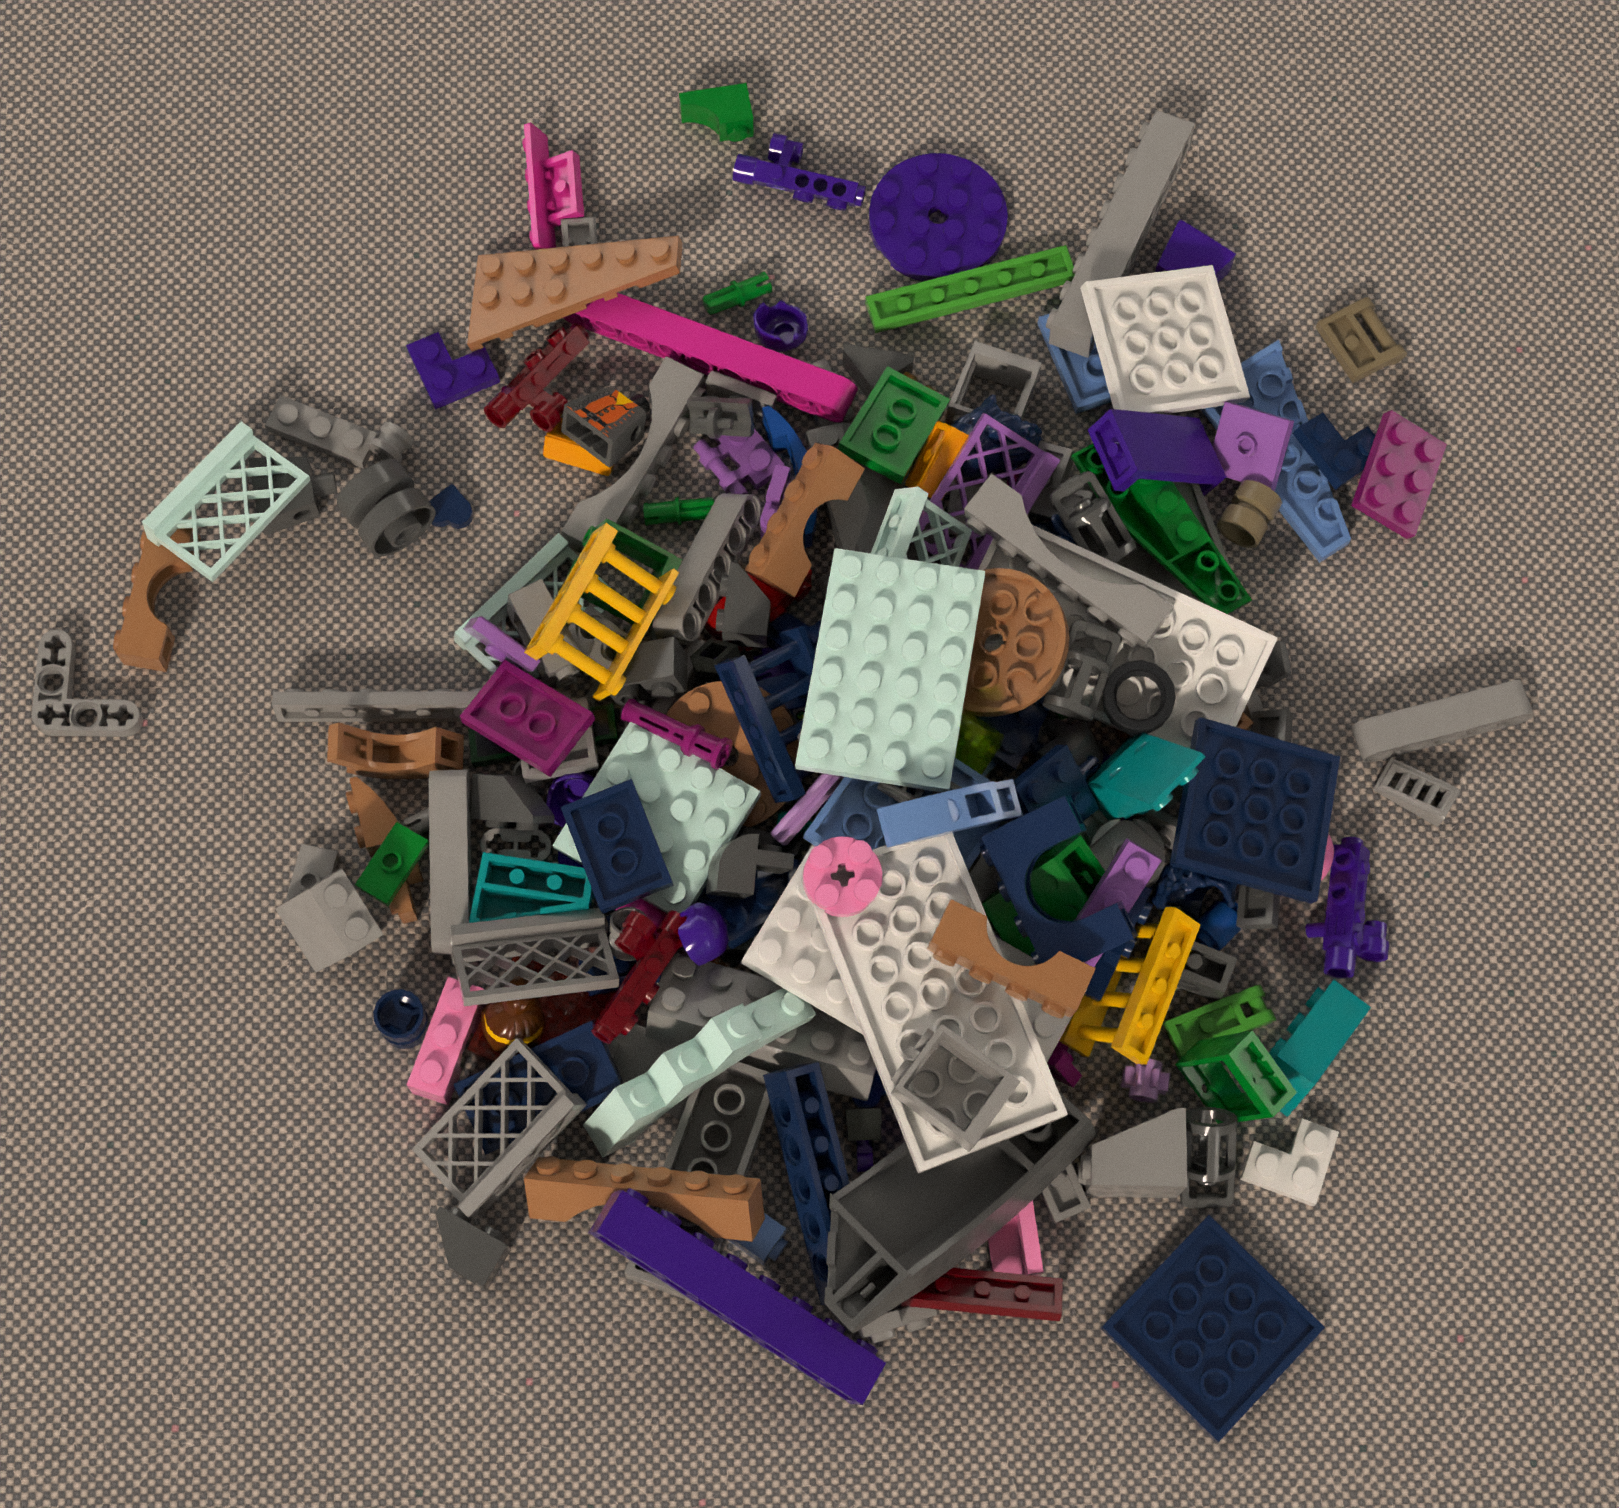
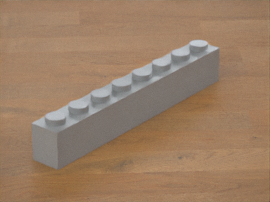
M1158 110L1155 111L1150 123L1146 121L1143 123L1138 136V141L1140 142L1138 148H1131L1125 163L1127 170L1124 175L1118 174L1112 190L1114 196L1111 201L1106 200L1101 209L1099 220L1102 221L1098 228L1092 227L1087 238L1086 246L1088 249L1085 255L1080 253L1076 259L1073 268L1075 276L1072 282L1066 280L1059 298L1062 302L1058 309L1052 308L1046 323V328L1050 329L1049 344L1089 358L1095 345V340L1080 287L1086 281L1129 275L1191 146L1195 123Z

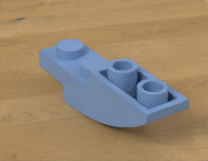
M1013 779L981 783L877 809L887 848L1023 816Z

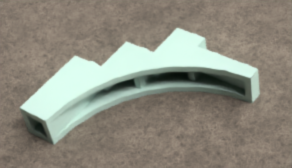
M782 988L746 1006L742 1003L712 1017L693 1039L664 1052L646 1073L615 1087L583 1126L601 1156L605 1157L633 1143L662 1115L709 1080L766 1044L811 1021L816 1013L808 1002Z

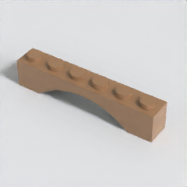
M547 1156L538 1157L524 1177L529 1218L567 1222L580 1212L595 1206L605 1205L614 1191L624 1190L627 1192L628 1188H631L649 1200L647 1205L678 1214L700 1226L714 1238L753 1242L765 1220L761 1179L748 1178L739 1174L730 1176L707 1174L704 1171L687 1172L670 1170L665 1167L646 1168L626 1163L616 1165L596 1163L592 1160L575 1161Z

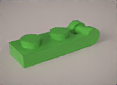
M1261 985L1250 987L1165 1021L1163 1025L1178 1059L1198 1040L1250 1031L1276 1021L1272 1009H1267L1263 1000L1265 993ZM1249 1004L1253 1015L1246 1018L1241 1006Z

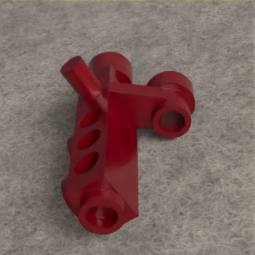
M574 323L570 328L564 329L559 327L550 333L546 338L549 344L542 351L537 349L529 354L523 361L526 367L508 385L503 386L501 392L484 407V413L490 422L499 428H505L529 404L534 407L530 411L532 421L543 431L551 432L561 422L564 404L568 403V400L558 392L550 395L543 389L590 343L588 341L589 335L585 328Z
M670 910L658 928L648 917L637 911H631L622 923L623 930L614 943L626 954L633 955L637 962L592 1025L593 1029L591 1032L599 1040L611 1044L620 1033L626 1036L639 1019L634 1012L641 1002L647 1005L656 995L660 988L655 983L678 948L683 946L678 935V928L686 921V916L681 917L679 912Z

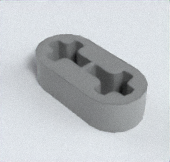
M495 828L485 832L480 842L482 853L495 854L493 848H488V842L495 840L496 834H501L502 841L514 842V849H502L500 855L537 861L548 859L553 850L551 837L542 830ZM533 835L539 836V842L545 843L546 848L539 851L538 857H533L532 850L519 849L520 842H531Z

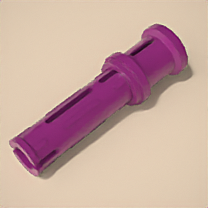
M633 698L629 699L624 705L621 720L635 723L643 729L680 746L684 755L688 757L695 755L706 760L716 770L721 769L726 763L732 749L733 742L727 737L720 739L707 733L705 728L699 724L688 726L637 702Z

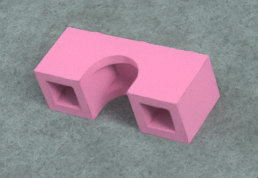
M447 977L407 1082V1086L412 1094L448 1106L455 1090L454 1083L458 1082L462 1071L460 1064L465 1045L470 1034L476 1033L481 1020L482 1009L486 1006V1004L464 1006L457 979ZM475 985L470 987V991L484 990V988Z

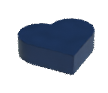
M450 484L429 501L436 511L432 522L433 526L444 527L449 524L453 528L460 529L469 526L473 520V510L470 503L453 484Z

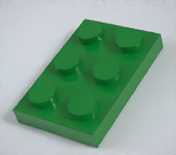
M887 366L841 439L838 450L862 465L902 484L922 451L936 422L940 421L948 408L951 399Z

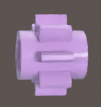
M1149 1059L1147 1065L1133 1062V1067L1125 1066L1121 1087L1130 1088V1099L1155 1103L1158 1101V1094L1166 1095L1169 1087L1170 1073L1162 1072V1062Z

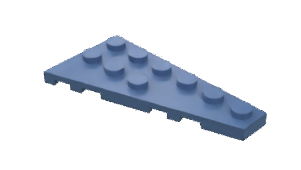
M1278 339L1241 363L1250 398L1244 403L1237 404L1294 421L1274 492L1277 493L1282 501L1279 509L1280 513L1320 563L1347 546L1351 537L1338 501L1333 497L1328 480L1292 434L1299 426L1308 422V418L1303 404L1295 392L1292 383L1293 377L1289 367H1286L1282 356L1283 349ZM1224 406L1200 409L1217 430Z

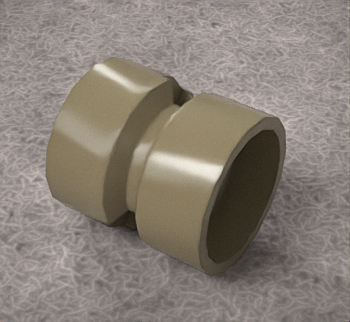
M1244 480L1237 488L1231 500L1232 504L1226 507L1220 517L1217 528L1229 541L1239 546L1253 549L1259 545L1268 529V522L1274 519L1282 505V501L1277 493L1268 486L1254 480Z

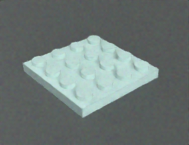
M630 722L582 798L627 780H633L674 886L644 897L642 900L665 913H668L670 910L681 913L690 905L695 904L707 885L708 869L712 857L719 848L735 839L759 800L761 792L720 768L719 770L712 768L710 762L695 755L690 757L684 755L680 746ZM566 823L552 846L555 850L583 865Z

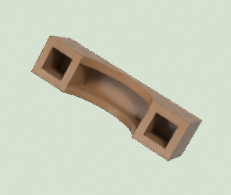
M814 443L813 447L804 455L802 467L797 476L787 486L784 493L785 497L777 512L768 520L767 530L760 543L751 551L749 563L744 571L774 591L795 597L812 566L806 555L803 543L804 529L808 518L824 502L836 499L848 501L865 468L834 446Z
M193 528L177 529L170 538L177 544L193 542ZM143 530L140 539L141 558L139 563L136 562L132 568L131 581L133 588L131 595L126 596L123 602L122 615L125 618L122 629L117 630L115 633L113 649L123 665L167 672L175 637L169 627L156 618L155 601L160 589L166 582L177 575L193 571V567L163 545L159 547L147 539L145 530ZM198 533V541L200 542L201 537Z
M950 899L927 947V950L934 952L933 958L952 967L957 963L969 969V975L974 979L986 984L994 981L1006 987L1005 992L1008 995L1021 1001H1027L1030 998L1042 1004L1041 1009L1044 1012L1061 1019L1064 1015L1070 1018L1077 1011L1096 969L1061 951L1048 961L1038 965L1022 966L1009 962L997 953L989 940L987 916Z

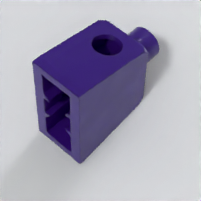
M1180 219L1158 261L1155 272L1213 265L1217 282L1219 283L1231 271L1236 253Z

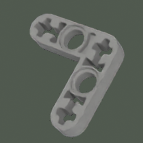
M55 629L45 633L40 639L32 706V721L42 733L49 736L128 737L136 734L142 728L143 715L133 702L121 699H72L76 645L69 634L63 630ZM57 641H61L66 647L58 651V661L61 665L55 664L56 657L50 647H56ZM53 674L62 675L64 682L58 690L49 691L45 689V681L49 676ZM87 709L97 711V720L94 724L86 727L79 725L78 718L83 711ZM50 710H54L60 717H69L71 725L68 726L64 718H54L51 724L48 725L43 717L49 716ZM105 710H107L111 717L116 718L123 717L124 711H128L133 719H128L126 725L122 726L117 719H106Z

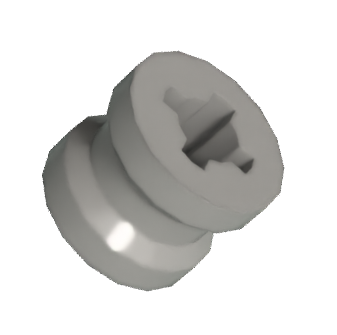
M386 421L380 427L381 434L378 438L371 440L369 448L381 460L394 459L401 463L402 453L404 450L412 447L414 440L404 429Z

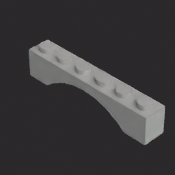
M667 356L665 357L649 384L652 420L648 438L639 457L630 469L613 485L595 496L578 502L561 531L562 537L569 543V548L581 553L585 547L582 545V540L589 527L592 525L596 527L606 518L622 527L625 524L631 525L638 512L637 503L642 495L647 496L654 486L656 480L654 475L659 466L665 467L673 452L671 447L676 437L682 438L687 431L690 423L687 399L690 396L704 397L707 394V390L704 389V374Z
M992 473L964 508V517L968 519L966 524L970 529L980 536H984L986 533L998 541L996 547L1012 559L1016 555L1028 563L1026 569L1032 575L1042 581L1047 577L1058 586L1056 591L1066 600L1072 603L1075 600L1081 602L1088 608L1086 613L1093 620L1101 625L1108 622L1118 630L1116 634L1127 645L1134 648L1137 644L1144 649L1171 614L1173 606L1143 584L1122 585L1103 582L1083 575L1064 564L1047 549L1034 531L1026 514L1022 495Z

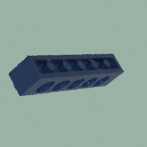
M819 1062L767 1073L763 1077L820 1304L825 1305V1287H827L828 1265L826 1264L827 1242L831 1225L830 1193L832 1195L850 1182Z

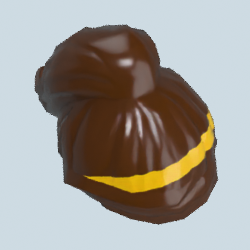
M516 975L509 983L519 986L526 985L529 981ZM537 997L488 1003L481 1012L482 1028L486 1040L498 1054H502L516 1038H521L529 1048H532L540 1042L544 1035L546 1017Z

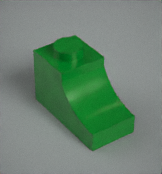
M747 83L679 93L682 123L705 125L719 135L720 142L728 140L739 142L746 138L754 137L753 114Z

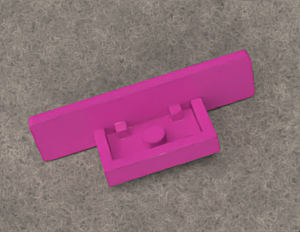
M530 122L524 124L525 138L522 141L527 168L525 169V178L529 190L527 208L531 217L529 238L535 249L556 248L555 227L561 225V219L584 217L580 156L571 150L549 158L547 135Z

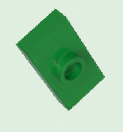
M396 822L356 881V888L389 907L429 846V841Z

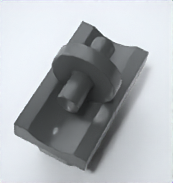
M705 395L704 397L690 396L687 399V407L690 411L691 434H707L711 439H719L721 435L751 437L754 434V410L751 398H718L717 396Z

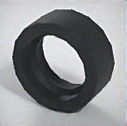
M1143 660L1130 661L1116 668L1107 679L1102 696L1104 712L1110 722L1122 732L1134 735L1148 734L1162 727L1170 717L1176 699L1174 683L1168 673L1157 664ZM1130 677H1147L1155 682L1160 690V707L1154 715L1147 719L1137 720L1129 718L1121 712L1117 705L1116 694L1118 688L1123 681Z

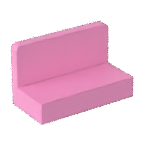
M1033 1200L988 1239L993 1272L1041 1276L1043 1274Z

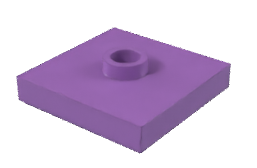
M1225 402L1213 449L1227 476L1226 478L1239 482L1254 480L1275 491L1294 421L1236 403Z
M483 616L471 618L463 628V630L486 646L484 650L500 662L506 660L524 672H533L540 663L539 659L536 661L524 653L526 648Z

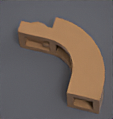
M339 722L329 725L327 762L347 767V773L380 779L429 778L430 770H463L464 735L438 727L412 734L392 735L374 733Z

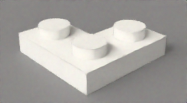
M1302 1118L1299 1121L1289 1154L1253 1141L1240 1180L1310 1206H1315L1339 1132Z

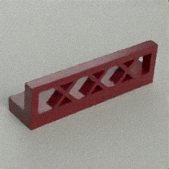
M952 1268L922 1291L901 1303V1306L1060 1321L1062 1316L1063 1278Z

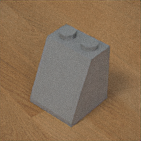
M342 868L275 908L315 972L352 955L384 935Z
M1176 1108L1091 1145L1087 1153L1081 1156V1162H1077L1076 1168L1078 1183H1081L1085 1195L1095 1197L1176 1199L1187 1188L1186 1108Z

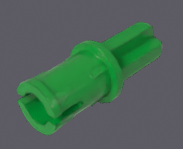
M763 271L740 282L733 280L730 282V286L704 295L702 297L704 309L708 315H714L737 305L742 308L745 306V302L772 293L771 282L760 287L756 286L768 280V275Z
M678 496L673 501L643 503L644 518H646L645 525L650 526L674 522L682 525V521L705 519L715 501L712 497L680 500Z

